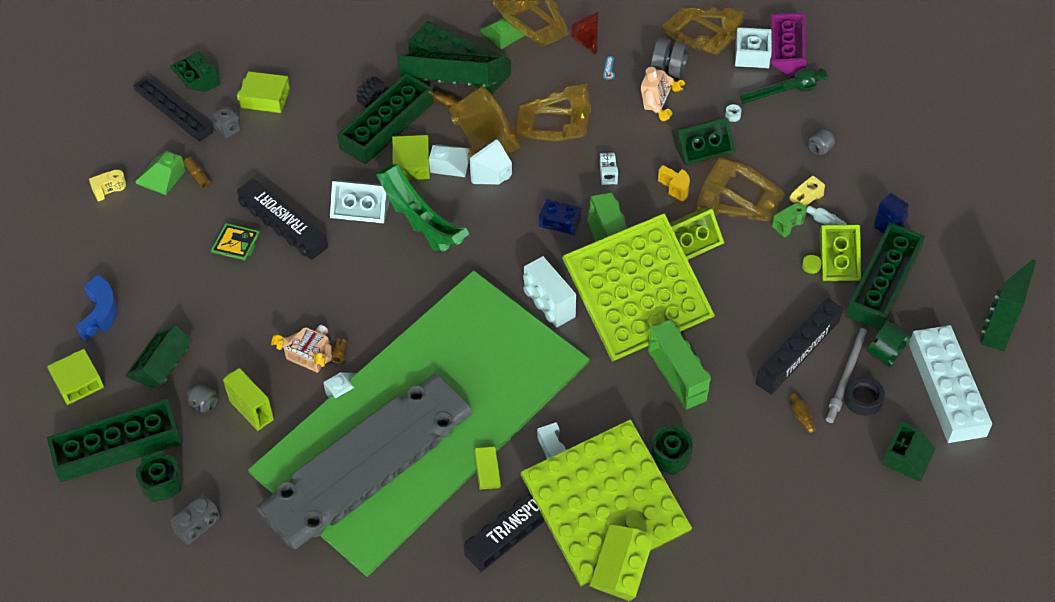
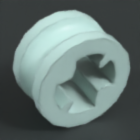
M735 104L727 106L725 117L731 122L740 120L741 108Z

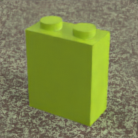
M248 71L246 78L242 81V88L237 94L241 108L281 113L290 90L288 76Z
M428 135L392 137L393 165H399L407 180L430 179Z
M240 368L229 373L223 379L229 401L257 431L274 420L268 397Z

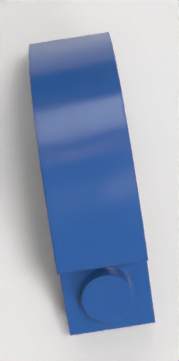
M99 275L95 276L84 286L88 298L96 303L93 312L76 326L80 338L84 341L94 336L99 329L106 333L113 325L117 316L118 306L111 286Z

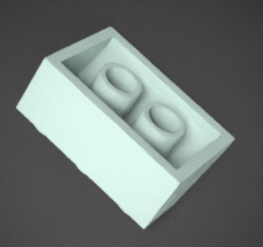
M342 180L332 181L330 218L385 223L389 198L381 184Z

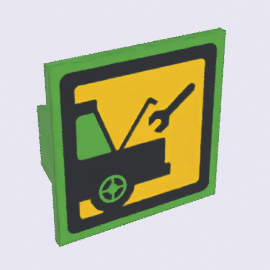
M225 223L211 252L246 260L248 256H251L255 248V241L260 231Z

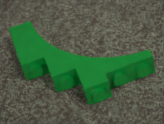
M398 164L390 165L376 174L396 213L404 212L413 230L424 233L433 251L443 252L451 247L450 244L459 245L465 241L464 238L469 235L467 228L453 225L435 213L413 189Z

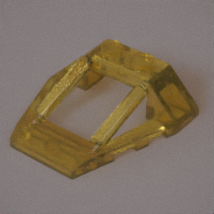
M492 0L494 6L511 25L543 47L569 34L563 17L559 15L558 5L553 0H545L554 19L536 6L542 0ZM532 10L550 25L538 31H533L515 16Z
M682 8L662 25V30L675 40L688 43V47L718 55L736 39L737 28H741L745 13L742 10L725 8L724 11H717V8H710V11H701L700 8ZM703 17L721 18L723 28ZM695 20L717 32V34L713 38L700 35L694 40L681 33L680 30L689 22Z
M587 84L569 86L564 88V92L549 94L550 97L542 101L537 99L520 106L515 134L523 138L547 141L587 137L591 114ZM568 99L572 108L545 107ZM537 113L571 115L570 124L564 125L563 132L534 129Z
M720 157L704 182L696 208L713 209L714 215L725 213L729 214L730 217L741 215L748 216V219L770 222L781 204L785 193L753 168L727 157ZM740 173L766 190L757 206L725 187L730 177L735 178L736 174ZM721 193L746 209L719 204Z

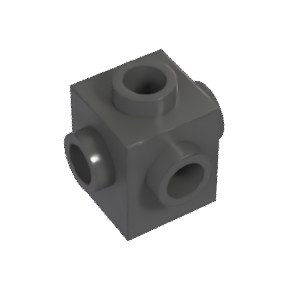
M227 106L213 114V125L225 138L240 131L238 122L240 118L236 111H232Z

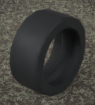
M861 376L849 382L844 400L850 411L858 415L870 416L877 413L882 407L885 392L883 386L877 380ZM857 389L869 390L876 396V401L873 403H862L855 399L853 391Z

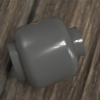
M819 129L809 138V149L814 154L825 155L835 145L834 135L826 129Z
M202 383L191 387L187 393L188 405L201 413L212 411L218 403L216 391Z

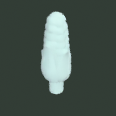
M811 206L807 208V213L813 215L814 220L825 225H847L843 220L836 217L835 214H831L823 208L816 209Z

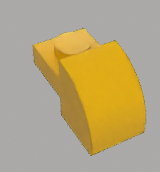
M663 165L659 169L658 181L669 187V195L684 202L689 193V175L683 169L677 173Z

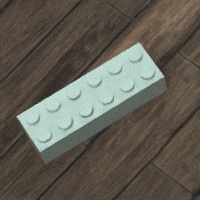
M951 325L913 331L909 347L947 442L952 443L987 437L992 422Z

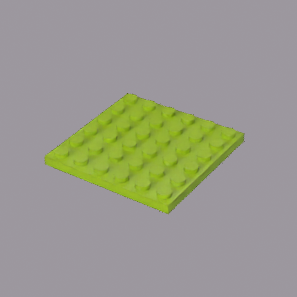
M665 213L562 257L612 362L648 347L649 330L651 327L671 320L682 332L715 316Z
M631 419L521 472L526 486L580 587L591 582L609 525L635 528L654 535L650 551L692 530L690 523Z

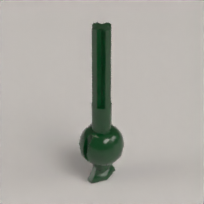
M802 68L795 73L792 79L740 95L741 103H749L795 88L802 92L811 91L815 88L817 81L828 80L826 70L822 68L816 72L810 68Z

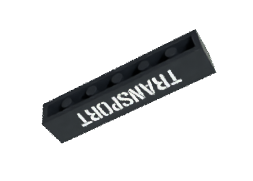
M254 178L237 189L239 204L242 207L248 208L253 216H258L267 227L270 226L274 229L278 236L285 238L290 246H295L301 255L313 260L328 248L326 235Z
M826 298L758 370L756 385L772 395L840 322L843 308Z
M529 492L523 499H518L512 508L507 512L503 511L493 523L485 525L479 534L475 537H470L465 542L464 554L480 572H483L545 522L531 493Z

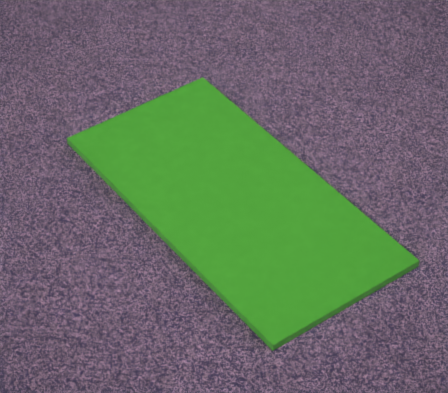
M473 271L352 377L349 382L355 388L337 398L332 395L249 468L248 471L274 494L277 492L280 484L290 482L294 473L397 397L403 398L407 395L410 387L419 386L434 374L440 376L469 405L472 415L461 424L455 426L449 437L441 438L438 446L340 522L333 526L330 524L325 526L324 532L320 535L368 577L477 472L474 455L475 448L495 447L497 452L589 363L590 359ZM288 493L285 494L283 497H289L292 494ZM313 522L310 526H316L319 523Z

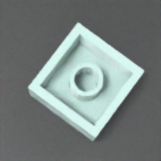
M737 28L735 66L769 68L771 59V29Z

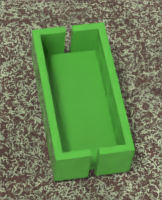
M613 193L591 196L587 222L595 242L629 228L625 224V216L620 212L619 202L617 199L615 200Z
M671 320L651 327L649 330L648 352L684 408L687 410L706 402L711 381L710 374L701 366L699 357L691 351L689 342L681 336L679 327L675 326Z

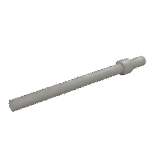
M864 328L859 330L835 396L830 401L829 412L826 417V421L829 423L834 422L837 412L842 407L843 395L867 334V330Z

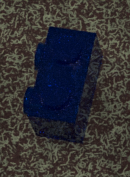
M890 193L880 202L873 227L883 234L889 223L905 228L904 221L909 214L907 212L909 204Z
M546 199L539 214V227L575 235L581 220V207Z

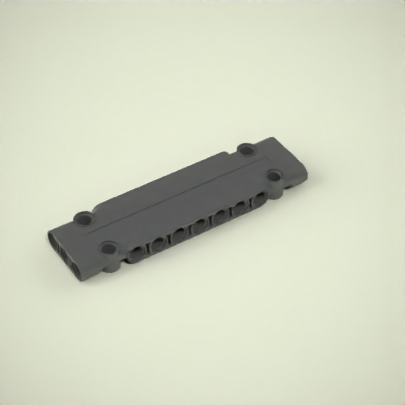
M434 374L419 386L410 387L407 395L403 398L397 397L299 469L291 477L290 482L280 484L277 492L259 504L256 509L292 551H296L309 541L311 537L320 536L324 532L325 526L328 524L333 526L432 451L438 446L441 438L449 437L455 426L461 424L472 415V410L440 376ZM285 494H292L289 497H283ZM313 522L319 523L316 526H310Z

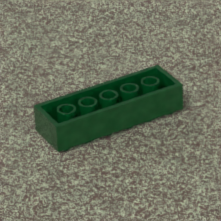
M429 21L408 40L409 52L419 49L504 57ZM505 57L506 78L499 80V83H492L489 87H481L480 84L473 86L493 95L511 75V59Z
M419 49L398 56L399 76L407 73L416 79L421 78V81L433 79L438 83L450 81V84H459L464 82L465 85L480 84L481 87H489L490 84L499 83V80L506 78L505 57Z
M405 73L337 134L339 149L366 165L393 140L392 137H397L434 103L433 88Z
M889 223L849 302L845 317L881 330L887 322L922 249L925 239L924 235Z
M168 399L47 437L54 470L61 483L182 444Z

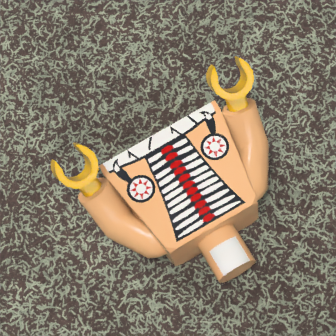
M648 67L645 70L646 75L641 84L644 109L659 113L660 120L666 121L670 119L669 116L672 115V111L670 109L662 110V107L671 89L670 85H672L674 92H679L683 90L680 86L685 85V82L683 80L675 82L673 81L674 78L668 76L665 71Z
M319 325L315 331L303 328L300 332L284 338L280 335H274L271 345H277L276 348L278 350L284 347L287 360L317 373L321 367H324L326 363L332 360V347L326 336L328 329L323 325Z

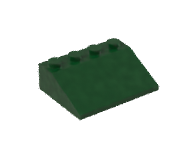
M1032 259L1005 281L1001 290L997 289L987 314L985 325H983L980 336H983L982 345L1005 352L1024 306L1036 260Z

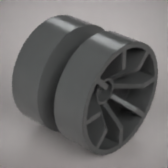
M659 37L654 48L651 67H654L656 70L666 71L668 66V75L680 79L688 60V43L676 41L671 50V40Z

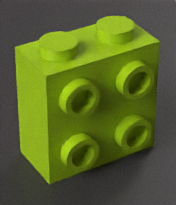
M85 349L47 366L67 405L104 388L100 376Z

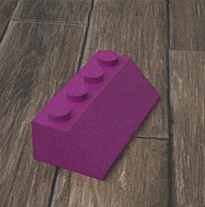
M805 13L771 14V64L789 76H795L798 70L806 68Z

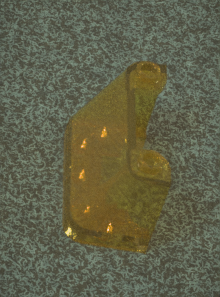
M480 87L449 108L452 114L450 116L452 122L462 128L471 146L469 147L470 152H468L469 157H472L496 139L500 142L506 154L516 152L522 148L501 106L485 87Z

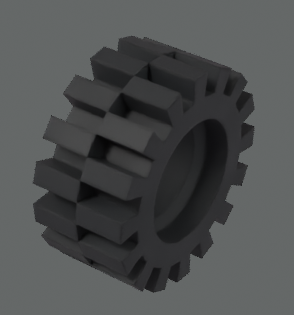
M372 76L371 79L367 78L366 82L363 81L362 86H359L360 90H357L358 95H356V98L361 105L367 108L389 88L379 78Z

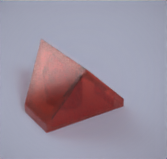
M598 12L572 24V38L594 54L597 53Z

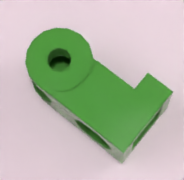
M800 203L789 206L774 215L772 227L785 238L790 234L792 227L804 223L807 208Z

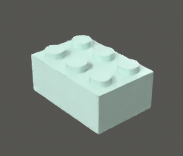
M544 256L524 266V292L534 300L536 307L545 313L546 319L557 328L575 318L576 293Z

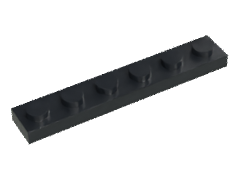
M147 76L133 85L136 92L199 142L213 133L212 127Z

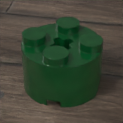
M889 320L878 332L874 342L872 341L866 352L886 366L891 367L896 361V357L906 348V344L910 341L912 335Z
M677 425L659 428L652 437L650 453L658 469L670 475H676L688 467L693 451L691 434L683 427Z
M155 452L141 460L142 463L136 469V477L142 492L152 502L169 499L181 492L183 477L178 463L173 456L165 455L163 452Z

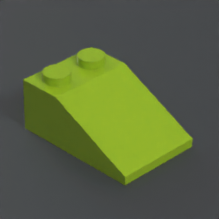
M822 225L819 230L822 281H860V225Z

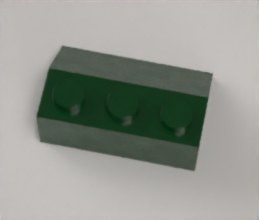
M717 118L672 130L675 148L684 165L735 153L728 118Z
M176 325L157 331L125 376L151 388L163 385L169 378L167 376L169 372L174 370L179 364L178 359L180 356H183L189 350L188 345L192 339Z

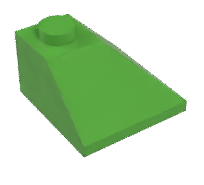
M507 15L480 29V32L499 49H503L527 35V32Z
M169 151L156 156L135 181L136 184L167 195L186 171L182 156Z

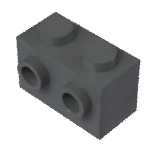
M202 494L169 521L174 533L188 546L221 518L217 507Z

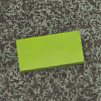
M495 447L475 448L474 455L479 490L500 488L501 483Z

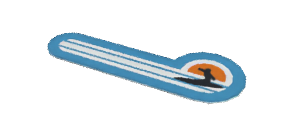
M612 56L606 58L603 77L607 80L615 77V74L612 72L614 61Z

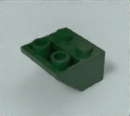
M200 51L170 65L171 70L187 88L207 92L220 85L217 70Z
M900 421L887 448L882 465L921 482L936 448L921 429Z

